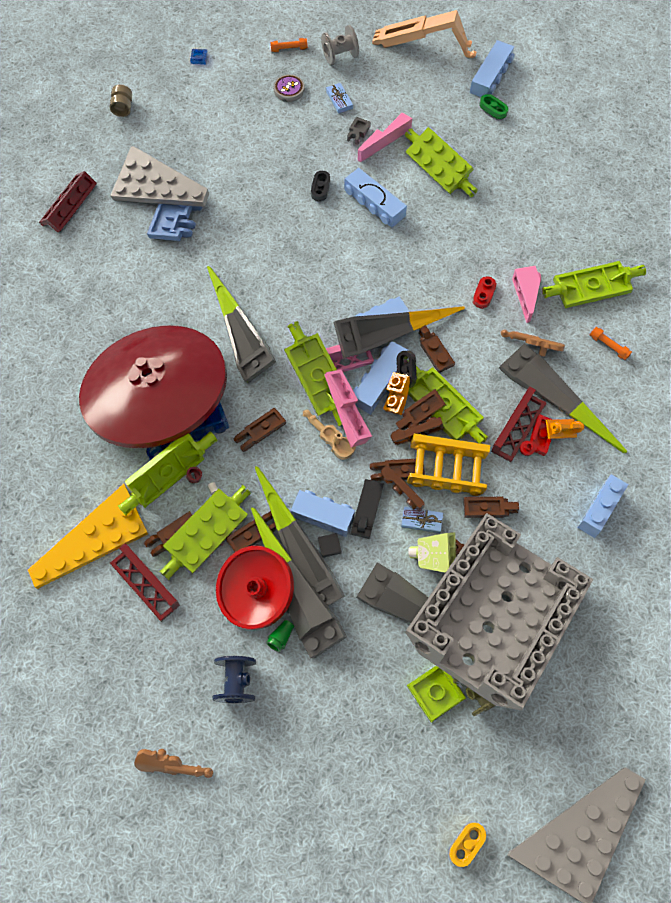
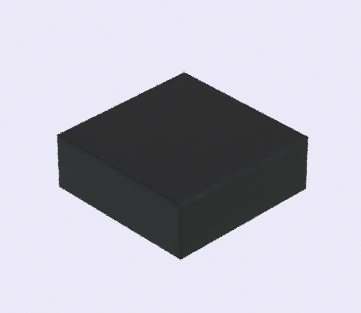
M337 533L318 537L322 558L342 554Z

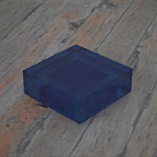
M192 49L190 63L206 65L207 49Z

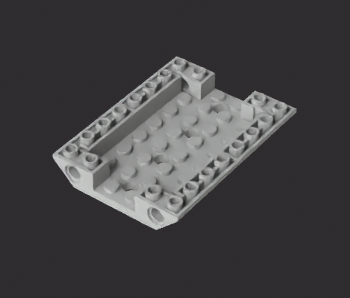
M486 513L405 633L421 656L492 704L522 710L593 579L558 557L552 565L517 543L521 536L520 533ZM519 566L526 567L529 573L522 572ZM501 595L509 596L511 602L504 601ZM483 625L490 626L493 632H486L483 629ZM463 657L471 658L473 665L465 664Z

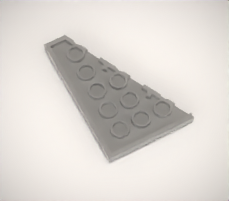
M131 146L111 193V198L115 201L205 207L210 193L204 186L136 147Z
M626 767L622 768L596 789L589 792L555 819L548 822L533 835L510 850L507 856L581 903H592L646 779Z

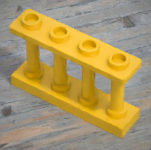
M421 434L413 435L410 448L417 450L415 473H410L407 479L408 484H412L414 487L428 486L434 490L448 489L454 493L468 492L473 496L484 494L487 490V484L480 483L481 460L486 459L490 453V445ZM425 451L436 453L434 476L423 475ZM445 453L455 456L453 479L442 478L443 456ZM464 456L474 459L472 482L461 480L462 458Z

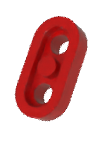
M486 276L480 279L473 297V304L477 308L484 309L490 305L497 285L494 278Z

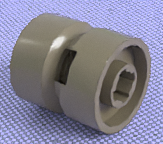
M119 84L112 88L109 108L111 113L118 117H126L131 112L132 91L129 87Z

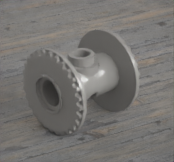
M347 25L345 27V36L338 35L333 40H331L328 33L322 34V49L329 65L335 64V55L349 51L353 58L359 56V43L352 26Z

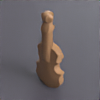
M501 331L502 337H510L511 339L526 341V343L540 346L539 354L541 356H546L547 349L564 351L565 345L562 343L541 339L538 336L516 331Z
M141 749L138 751L134 762L135 767L143 772L154 773L159 771L171 775L180 773L195 777L204 775L206 778L213 776L211 768H202L200 765L197 767L183 765L178 756L166 755V750L159 749L158 752L156 750Z

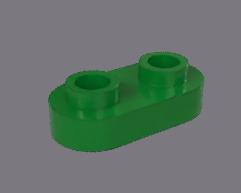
M485 94L480 98V108L496 119H504L507 116L509 108L504 102L491 94Z

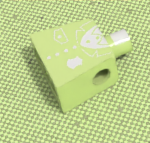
M455 532L419 538L417 541L418 546H410L409 557L418 558L420 568L446 573L456 558Z

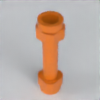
M299 38V41L278 43V40L270 42L271 52H279V49L300 47V50H305L308 48L307 38Z
M595 327L590 333V336L595 341L599 339L619 353L617 356L621 359L626 360L631 355L632 351L628 347H622L603 334L604 330Z

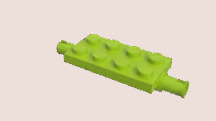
M427 127L420 136L412 128L408 129L410 134L406 131L405 137L413 143L406 153L449 194L456 189H462L469 197L474 196L472 191L475 194L477 193L478 189L468 179L469 174L474 168L432 129Z
M620 261L555 275L553 278L555 285L543 287L542 294L544 298L559 295L565 308L629 294L633 291L631 279L645 276L646 267L643 264L631 268L624 267Z
M295 321L294 324L291 323L287 326L295 340L294 344L285 348L284 351L317 416L328 411L332 412L338 426H341L342 422L325 378L326 372L336 371L337 369L319 334L316 333L307 337V335H304L299 322Z
M416 366L417 381L412 388H409L408 395L417 402L436 389L447 406L432 415L431 418L441 417L444 425L443 431L451 439L460 440L466 434H469L477 443L483 444L488 439V436L477 425L483 421L484 417L433 367L428 371H424Z
M208 432L206 436L196 442L188 433L175 440L124 481L132 493L129 498L118 505L119 509L127 515L139 504L146 508L184 477L189 468L196 467L204 460L203 455L205 451L218 441L212 432Z
M242 485L232 497H228L218 488L163 545L172 555V559L159 571L167 580L180 567L187 568L193 574L226 540V537L244 521L248 514L240 507V504L251 494L248 489L245 491V486Z

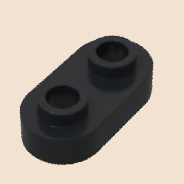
M318 171L314 175L311 197L315 201H323L327 198L330 187V174L327 171Z
M401 351L396 358L397 373L408 375L410 377L409 388H412L417 381L416 357L412 351Z

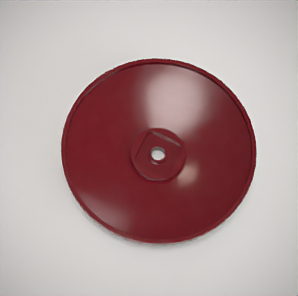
M173 325L142 329L116 341L94 360L87 370L80 387V411L89 428L108 443L125 448H149L164 445L192 432L213 413L226 388V363L215 342L195 329Z

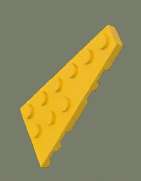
M125 484L121 485L28 569L36 589L118 550L125 543L128 545L148 535L136 507L127 515L118 507V505L130 497Z

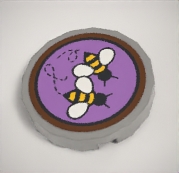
M286 74L276 79L273 89L278 99L292 102L303 96L305 84L299 76Z

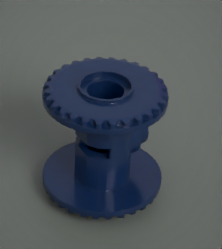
M246 656L215 658V665L225 667V678H227V681L224 682V694L213 695V701L220 703H248L255 701L254 695L244 694V688L250 685V674L245 672V667L256 665V659Z

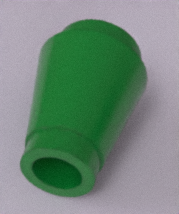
M284 620L267 637L266 644L276 652L285 649L294 625L290 621Z

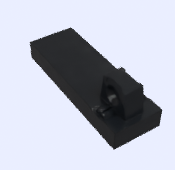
M365 479L350 535L370 539L384 483Z

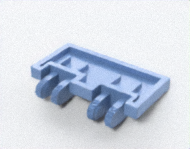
M158 204L147 232L150 239L180 241L182 237H192L193 233L190 229H194L196 223L188 219L191 211H200L202 207Z

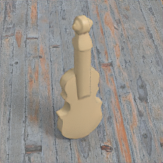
M309 410L303 411V417L308 418L309 422L320 431V438L332 447L331 452L342 460L348 459L353 455L356 446L350 447L347 437H343L342 433L335 426H324Z

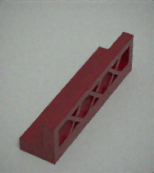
M86 171L76 174L39 223L42 226L49 224L56 232H60L96 186L97 182Z
M530 386L491 452L509 462H512L520 444L524 442L535 424L537 416L541 414L546 405V402L533 396L536 389ZM532 401L540 405L538 410L530 411L528 404ZM529 416L530 424L522 426L520 418ZM520 430L521 439L513 440L511 432ZM503 446H512L513 453L511 456L501 451Z
M125 543L119 548L122 553L111 561L110 564L162 622L180 604ZM127 557L130 561L129 569H120L117 564ZM132 573H141L143 575L142 584L131 582ZM145 587H153L155 589L154 598H145ZM157 602H167L170 608L160 615L156 610Z

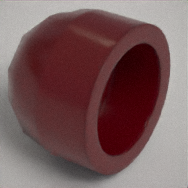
M191 467L187 470L186 478L188 482L194 484L201 480L202 471L198 467Z

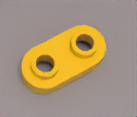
M469 823L463 828L449 850V857L454 865L465 867L474 859L486 840V831L479 823ZM472 830H475L478 835L475 840L470 838ZM459 849L464 851L462 859H459L456 855Z

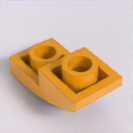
M393 372L386 388L390 392L383 407L386 412L402 415L409 391L410 377L408 375Z

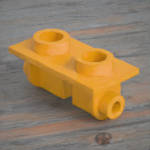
M575 419L546 420L548 439L577 438V433L584 430V424L580 421L575 422Z

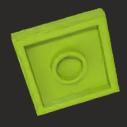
M437 666L407 685V688L431 723L466 699L459 686L453 683L452 676Z

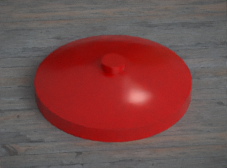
M248 546L233 553L220 569L216 582V598L221 612L231 623L245 629H263L276 623L287 611L294 592L293 574L287 561L276 551L263 546Z

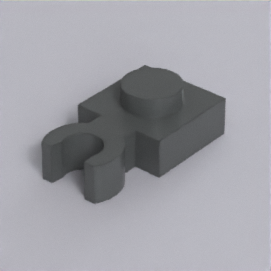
M356 117L349 128L347 141L349 142L350 139L355 138V144L357 145L359 138L365 137L371 127V122Z

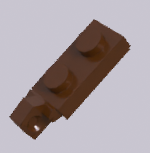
M426 325L419 328L418 333L421 336L419 340L420 346L437 372L441 373L453 367L455 362L434 332L430 333Z
M434 389L405 409V412L402 414L404 418L396 422V425L399 429L403 430L410 425L421 424L447 405L438 391Z
M504 496L464 497L463 499L464 518H483L486 513L494 518L509 517V514L518 513L519 502H508V499L504 498Z

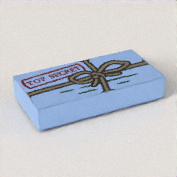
M341 83L326 87V92L338 113L353 109V104Z
M404 507L401 527L440 533L443 513L423 509L419 512L417 509L412 510L410 507Z

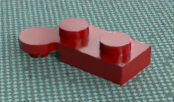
M541 414L537 416L530 440L520 444L519 449L523 455L530 456L534 452L542 456L547 454L551 439H548L546 420L553 419Z

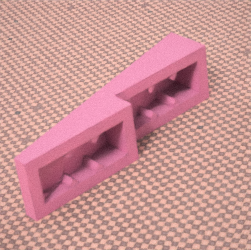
M401 113L383 132L377 129L358 149V161H364L404 135L406 131L409 132L408 129L412 127V118Z
M342 370L326 372L325 378L350 447L365 444L372 435L355 405L358 401Z

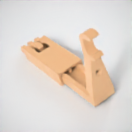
M457 10L429 18L425 15L384 26V28L375 31L372 44H382L386 48L425 38L426 34L452 28V32L459 42L465 57L474 58L477 53L476 51L470 52L467 48L471 47L472 41L467 40Z

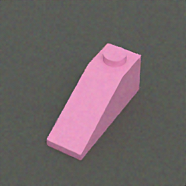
M536 266L515 269L512 277L526 323L531 321L541 283V274L537 271Z

